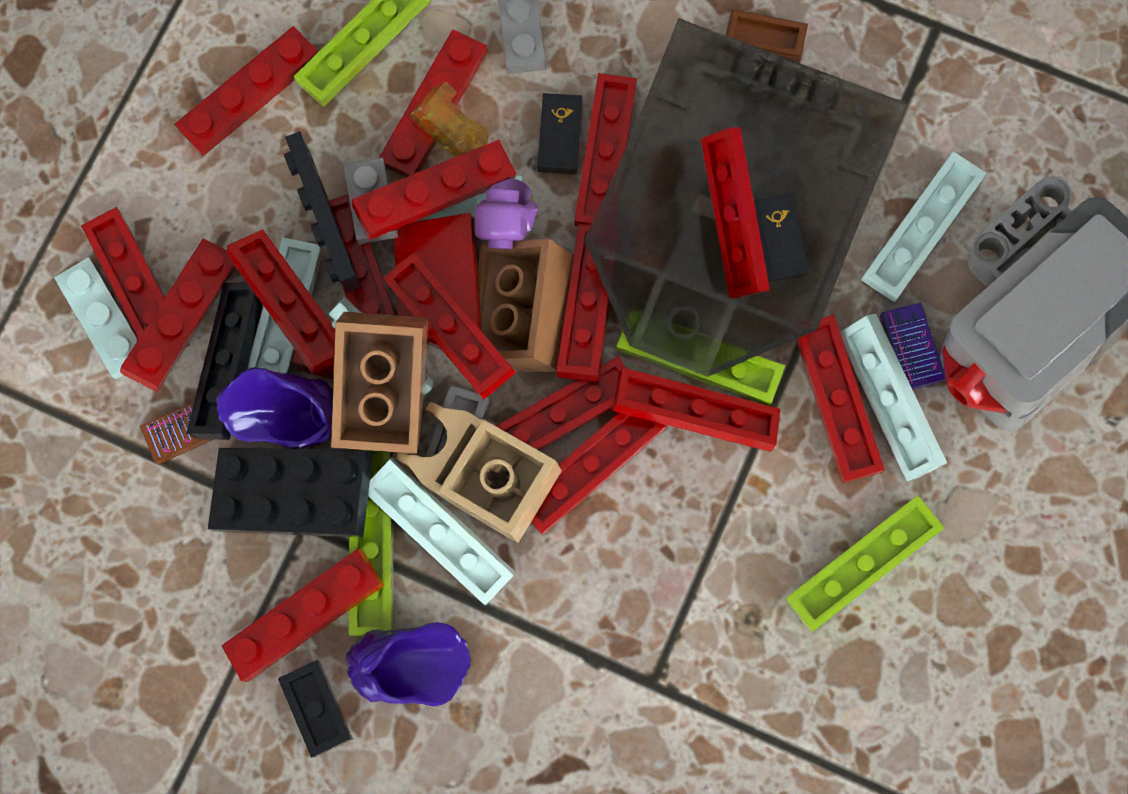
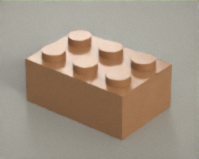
M343 312L338 318L335 327L331 448L417 454L422 440L428 318Z

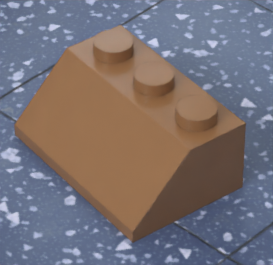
M549 238L513 242V249L511 250L489 249L488 244H481L478 282L481 331L510 366L519 372L557 371L574 254Z

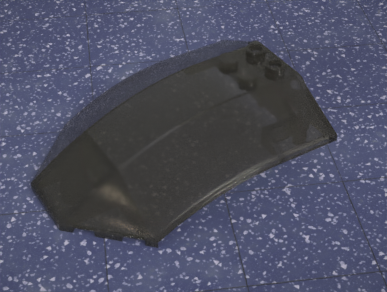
M678 18L629 142L584 239L629 346L709 377L818 330L837 278L908 103ZM741 127L754 200L790 192L794 193L809 274L769 282L770 291L732 299L729 298L701 138L727 128Z

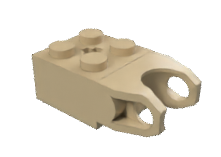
M430 402L425 410L429 412L430 416L440 421L447 430V441L444 448L432 457H420L399 452L395 459L401 465L414 472L420 482L431 493L519 543L561 473L558 463L553 458L484 419L482 420L467 411L443 408ZM508 475V483L504 487L497 489L493 484L496 477L503 480Z

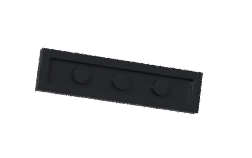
M300 131L286 136L285 139L290 151L284 153V157L292 176L299 174L303 183V187L298 188L297 192L305 211L313 210L317 220L316 223L311 224L319 247L326 245L331 258L324 261L333 284L340 281L347 293L362 287L309 147Z
M247 282L223 284L186 434L194 439L230 440L231 434L226 430L224 423L219 420L216 398L217 394L226 385L230 384L232 379L247 370L263 304Z

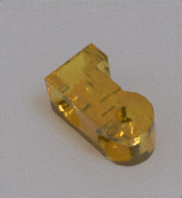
M445 81L433 87L409 116L451 155L457 157L488 143V134L483 124L476 120H469L451 101L457 92Z

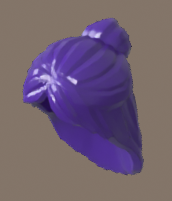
M254 367L241 372L217 394L216 409L219 420L224 423L226 430L239 440L245 442L266 441L296 449L319 445L332 437L333 389L328 383L319 378L309 380L298 375L273 372L266 368Z
M440 622L398 630H371L362 635L360 640L351 646L345 657L348 666L347 674L351 679L352 686L368 701H383L392 704L416 703L432 707L452 700L459 688L462 687V682L467 675L471 662L466 640L460 637L459 632L454 627Z

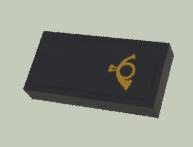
M543 93L537 163L538 172L577 174L582 95Z
M790 192L754 200L768 282L809 274L794 193Z

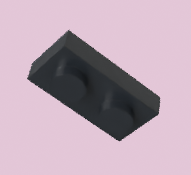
M315 660L278 678L311 758H315L353 740L319 660Z

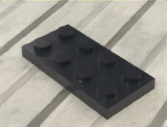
M219 448L208 530L232 533L363 537L373 453L366 450Z

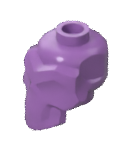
M509 179L494 184L489 190H486V200L479 202L475 209V235L482 240H488L489 249L511 250L513 249V242L524 240L527 237V233L533 229L538 206L534 202L529 201L530 187L520 180Z

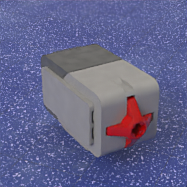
M1045 177L1038 181L976 237L968 256V268L987 288L953 318L938 356L945 375L947 388L953 397L966 407L981 410L996 426L1007 431L1018 430L1023 427L1128 332V218L1111 202L1099 197L1089 198L1071 211L1068 208L1072 197L1071 187L1065 180L1059 177ZM1051 197L1057 202L1058 206H1046L1040 198ZM1027 217L1031 219L1027 229L1020 228L1018 231L1015 230L1026 222ZM985 249L992 250L999 259L994 261L986 260L980 255L979 251Z

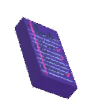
M922 303L882 312L880 319L883 329L912 390L942 383L945 380V376Z

